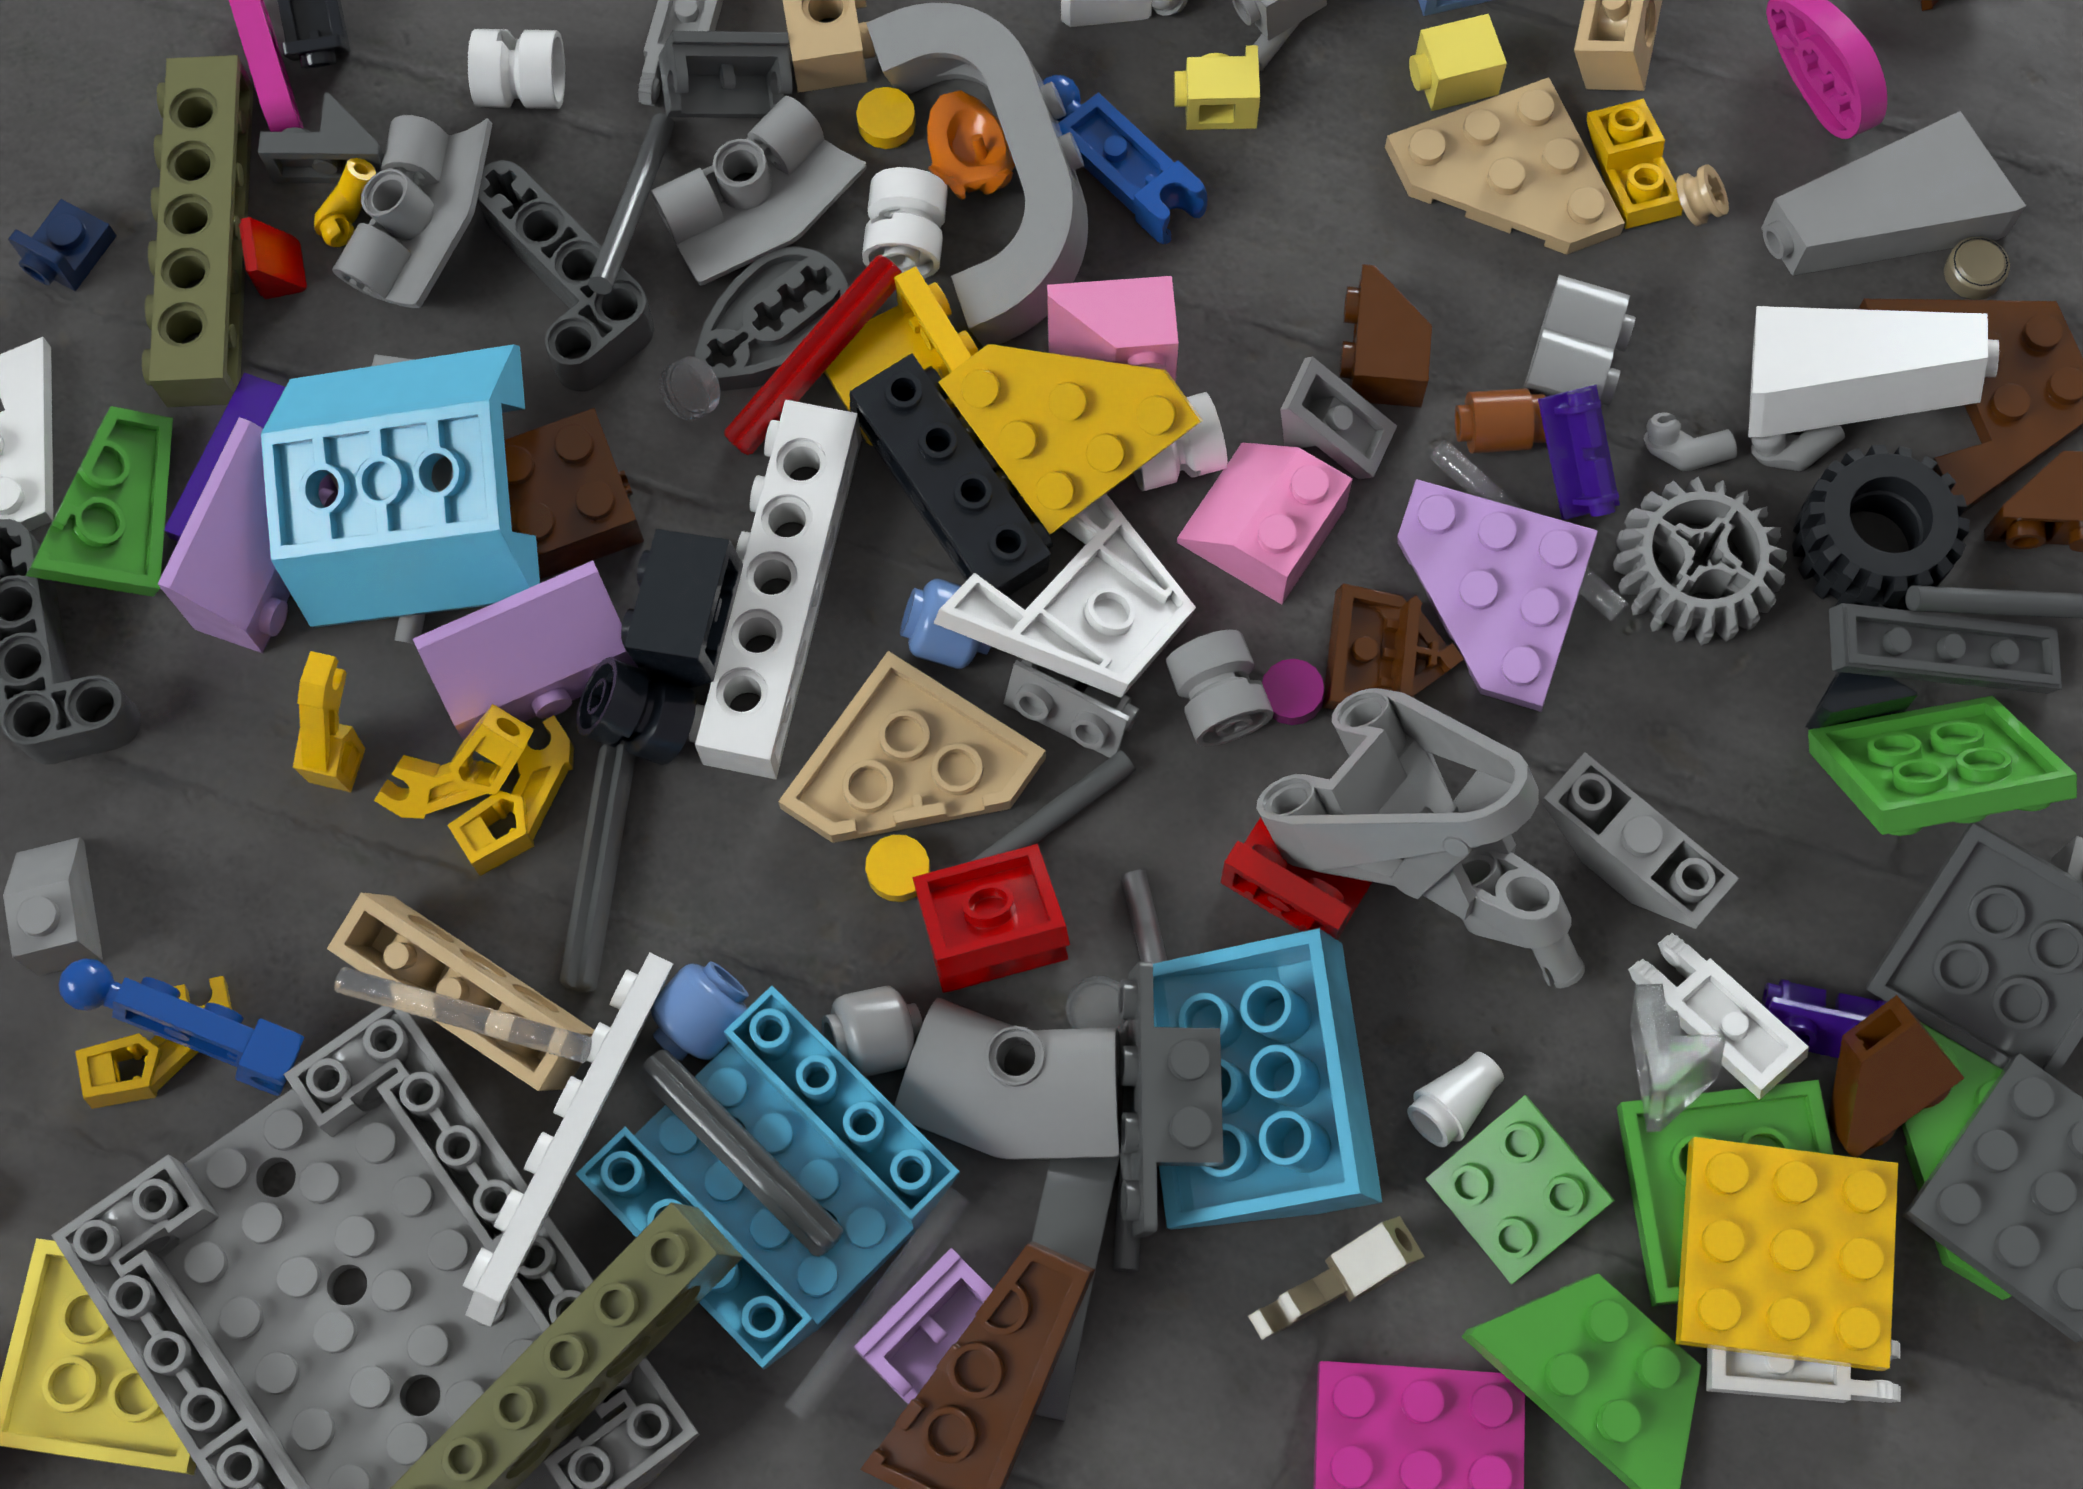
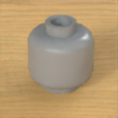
M882 986L844 994L836 998L830 1014L822 1018V1035L864 1077L907 1067L923 1022L920 1011L915 1003L906 1004L902 995L895 988Z

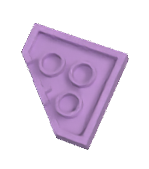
M1416 479L1397 536L1399 547L1409 565L1411 564L1448 636L1454 641L1458 651L1463 656L1469 669V674L1480 694L1542 712L1598 530Z

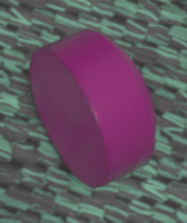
M1299 659L1281 660L1271 666L1265 673L1262 684L1274 712L1273 719L1279 723L1287 725L1304 724L1313 719L1322 708L1324 700L1323 678L1318 670L1307 661Z

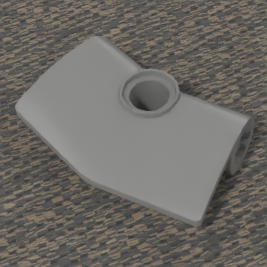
M784 96L754 126L746 139L731 140L719 147L714 155L712 166L703 170L697 168L650 191L657 209L698 285L702 286L754 262L763 255L784 248L797 241L866 170L867 166L865 161L840 150L826 141L822 128L813 114L796 99ZM739 174H754L749 180L742 182L733 181V178Z
M414 115L395 117L390 124L381 171L371 177L361 194L362 207L372 219L369 224H358L334 265L333 273L345 283L366 295L403 307L420 308L474 215L492 122L486 118L466 131L448 135L440 126L426 118Z
M937 998L923 1021L894 1107L912 1125L995 1158L1030 1160L1118 1157L1120 1155L1117 1087H1120L1119 1055L1121 1049L1118 1028L1029 1030L1026 1027L1010 1025L943 998ZM1021 1044L1031 1045L1035 1051V1061L1032 1068L1024 1075H1007L1004 1061L1009 1050Z

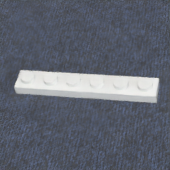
M649 952L638 974L630 970L625 971L609 1004L619 1009L612 1026L609 1027L601 1022L598 1023L582 1055V1059L592 1063L584 1080L581 1081L573 1076L570 1077L553 1111L554 1114L563 1117L555 1136L553 1137L542 1132L525 1164L524 1169L534 1174L525 1194L512 1189L497 1217L494 1227L503 1231L504 1234L495 1252L493 1253L482 1247L470 1268L463 1287L474 1291L465 1316L491 1327L651 1013V1008L665 985L673 963Z

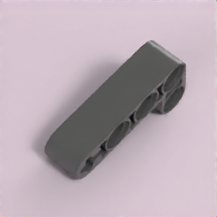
M505 160L494 161L485 165L477 200L486 223L570 308L550 326L545 337L546 351L555 374L561 384L570 390L580 392L591 390L609 378L651 341L655 329L645 292L622 267L612 291L606 295L594 292L588 285L589 279L584 281L573 280L582 272L593 271L602 247L520 166ZM518 202L520 208L515 212L513 204ZM543 234H555L547 241H535L537 237ZM629 310L635 312L626 320H611L614 315L621 311ZM575 349H590L580 358H565L569 352Z
M0 519V723L4 734L33 761L41 764H56L118 749L127 745L136 737L141 727V715L138 707L109 678L96 675L71 680L55 581L26 576L41 544L20 522L12 519ZM13 565V568L19 575H16L8 566ZM32 605L30 612L24 618L13 621L15 614L21 608ZM41 661V665L35 674L26 679H21L24 670L30 664ZM114 703L111 713L105 719L93 722V717L101 706ZM50 718V723L42 734L30 737L33 727L39 721Z

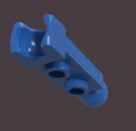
M1052 75L1042 80L1044 85L1053 82L1058 91L1066 116L1057 119V121H1060L1058 124L1062 135L1071 132L1083 159V167L1135 214L1136 222L1157 242L1168 244L1171 241V231L1167 228L1170 221V209H1182L1193 218H1201L1205 214L1207 193L1201 180L1179 160L1173 162L1099 92L1084 104H1081L1080 91L1072 79L1065 75Z
M84 958L69 964L61 973L58 983L60 995L73 1008L89 1011L103 1005L113 1009L112 1018L237 1067L235 1080L276 1096H280L287 1081L283 1074L293 1068L304 1041L302 1035L260 1018L255 1029L243 1025L244 1018L228 1007L216 1003H206L203 1009L179 999L181 993L178 989L158 979L144 977L141 983L125 977L122 984L114 981L113 974L109 968L95 959Z

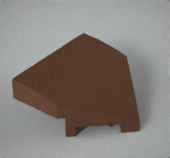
M1343 583L1335 591L1322 708L1335 710L1337 705L1346 697L1369 688L1391 690L1414 697L1462 662L1464 658L1453 643L1449 646L1446 645L1421 612V605L1423 603L1417 595L1406 601L1401 595Z

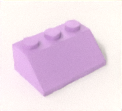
M239 417L158 585L194 630L263 653L270 636H276L286 621L288 613L287 600L291 593L273 565L270 556L261 444L263 428ZM329 474L322 479L319 486V498L325 507L330 506L338 495V489Z
M590 561L413 638L423 663L463 741L492 704L522 722L536 716L541 719L549 718L564 712L571 706L572 700L581 697L588 679L602 660L612 657L638 668L622 644V624L594 561Z

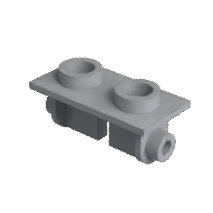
M1025 659L1021 662L1016 660L1010 676L1004 705L1020 712L1030 720L1037 721L1075 740L1083 747L1093 749L1109 758L1119 751L1125 730L1128 732L1131 730L1140 711L1139 708L1130 704L1131 697L1124 695L1120 698L1090 685L1082 693L1075 689L1079 681Z

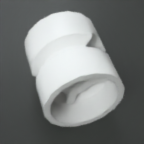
M474 29L471 33L468 49V78L474 105L483 108H510L514 99H520L526 108L560 109L565 90V56L560 32L557 30H524L519 39H514L511 32L507 29Z
M908 167L888 168L874 175L871 180L868 201V216L870 220L865 227L862 252L863 263L866 266L876 256L883 255L890 259L902 273L916 266L922 277L927 278L938 271L943 241L940 228L945 223L948 196L947 185L941 178L928 171Z
M1207 392L1186 397L1203 421L1133 473L1142 492L1176 483L1181 470H1184L1193 478L1227 468L1228 461L1224 435L1215 406Z

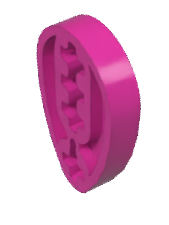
M1769 0L1766 8L1767 20L1779 53L1791 78L1819 122L1831 134L1841 139L1852 138L1880 125L1887 110V88L1884 74L1872 46L1854 23L1828 0Z

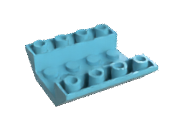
M513 344L289 380L261 432L270 556L273 565L310 627H324L489 606L540 584L536 536L512 532L502 419L503 412L525 409L520 346ZM447 457L452 463L453 478L450 485L439 492L432 482V470L439 459ZM332 473L338 482V495L330 506L325 507L319 498V486L322 479Z
M770 986L724 1031L729 1044L695 1078L838 1221L843 1228V1234L832 1249L820 1257L812 1255L666 1105L635 1135L625 1126L576 1173L578 1178L635 1237L671 1202L698 1207L743 1258L699 1303L763 1370L817 1331L918 1230L960 1174V1171L773 986Z

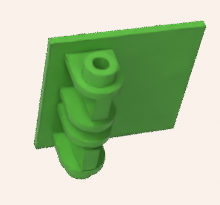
M1527 1095L1519 1099L1425 1178L1511 1285L1615 1201Z

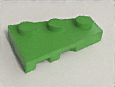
M110 406L26 576L151 597L155 596L160 589L158 582L161 578L173 418Z

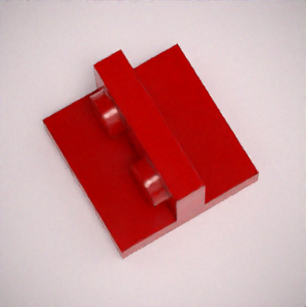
M1038 844L912 877L943 993L1068 960L1066 946L1070 945L1066 923Z

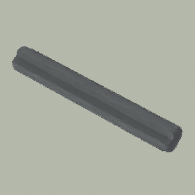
M603 744L599 750L560 974V982L563 987L575 992H593L597 988L636 759V756L626 750V746L618 744L615 748Z
M661 1049L645 1061L639 1072L640 1079L812 1255L820 1257L836 1245L843 1234L842 1226L668 1050Z

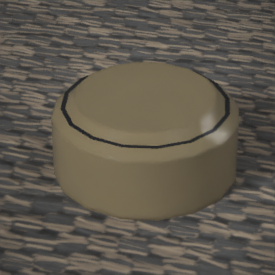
M1981 236L1968 237L1960 241L1946 259L1944 266L1945 280L1950 288L1961 297L1971 300L1986 299L1994 295L2008 277L2010 269L2009 257L2002 246L1991 239Z

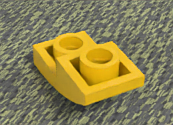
M1644 98L1587 112L1586 121L1596 158L1607 189L1625 222L1624 228L1629 229L1682 215L1683 208L1678 197L1676 182L1663 159L1665 139Z

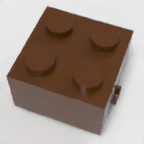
M595 408L504 440L512 532L536 536L540 579L644 542L628 496L633 495L625 471L618 472Z

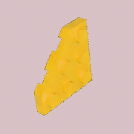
M987 344L938 382L1049 534L1054 533L1203 421L1167 370Z

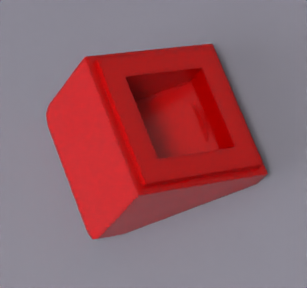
M251 217L242 218L239 228L246 272L260 296H263L266 300L305 291L307 282L301 244L298 239L291 234Z

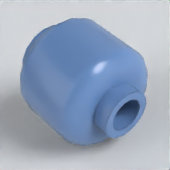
M934 579L928 582L923 590L917 588L912 590L900 628V636L908 638L909 650L912 655L951 668L962 669L972 662L977 652L985 655L988 654L991 646L934 624L939 609L962 585L942 579Z
M712 961L705 967L694 963L688 964L681 968L661 990L651 1008L652 1017L659 1027L653 1033V1036L665 1050H668L679 1060H683L688 1053L699 1059L711 1060L729 1043L724 1031L747 1010L744 1001L749 996L748 992L729 972Z

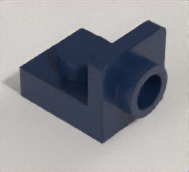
M60 199L32 237L15 229L8 240L22 259L18 264L28 275L48 286L55 280L76 292L117 235L108 223Z

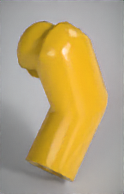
M352 158L347 161L337 186L315 213V231L331 247L346 245L355 231L352 223L355 222L362 208L361 194L367 182L376 174L373 165L364 159Z

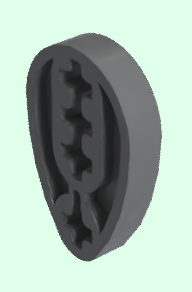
M801 247L780 248L756 259L728 286L717 300L704 323L695 350V359H699L696 360L698 371L704 383L715 390H719L718 382L714 376L715 373L719 381L720 391L751 388L765 384L849 288L841 269L822 253ZM813 280L816 284L820 285L826 281L828 292L821 295L818 291L813 290L807 294L805 283ZM790 298L794 302H799L803 299L805 310L800 313L792 308L784 311L782 301ZM765 315L771 320H776L780 317L782 328L774 331L769 326L761 329L759 319ZM719 351L726 357L733 354L735 364L730 368L722 363L715 365L712 356Z

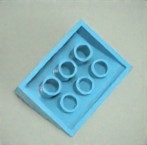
M1320 928L1154 963V1027L1220 1028L1223 1163L1218 1167L1159 1166L1167 1228L1173 1230L1314 1215L1383 1203L1342 943Z

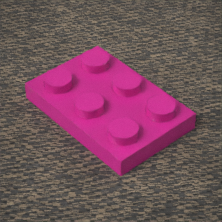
M1320 1361L1318 1363L1313 1489H1524L1525 1394L1502 1373Z

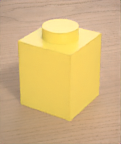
M1489 13L1422 29L1416 55L1410 56L1409 59L1413 85L1417 91H1425L1431 111L1499 95L1507 65Z

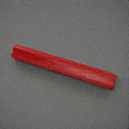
M878 255L870 262L726 427L724 431L726 439L738 450L746 455L753 454L765 440L770 421H780L785 400L798 402L896 290L894 277L901 274L902 271L890 259L883 255Z

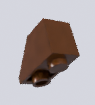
M1362 264L1358 287L1347 286L1343 323L1354 324L1353 342L1343 341L1339 378L1350 379V387L1369 403L1421 408L1429 381L1432 325L1375 265Z
M2062 451L2000 508L1984 529V541L2006 542L2008 547L2014 549H2032L2043 544L2069 545L2071 550L2083 552V452Z
M1898 995L1894 996L1842 1035L1828 1122L1851 1157L1857 1158L1868 1149L1877 1148L1886 1143L1899 1126L1922 1109L1939 1104L1947 1097L1951 1088L1964 1079L1944 1050Z

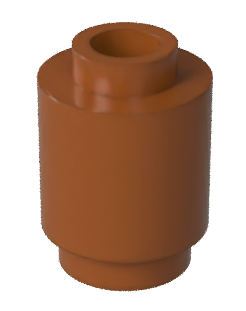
M1528 388L1468 392L1465 405H1456L1454 422L1457 441L1467 442L1471 454L1530 450L1533 443H1545L1546 438L1538 399L1545 397L1543 393L1531 394Z

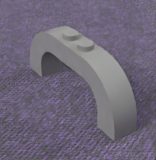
M924 3L904 7L866 23L883 74L893 88L899 89L907 95L935 83L951 79L970 80L988 88L1024 190V216L1020 228L1012 241L991 259L951 276L969 330L983 347L987 344L1000 345L1025 333L1048 315L1047 285L1073 283L1078 274L1088 238L1087 207L1075 172L1076 169L1084 166L1083 159L1071 132L1062 135L1057 119L1066 116V112L1054 83L1043 84L1041 77L1021 44L1004 25L986 13L960 4Z

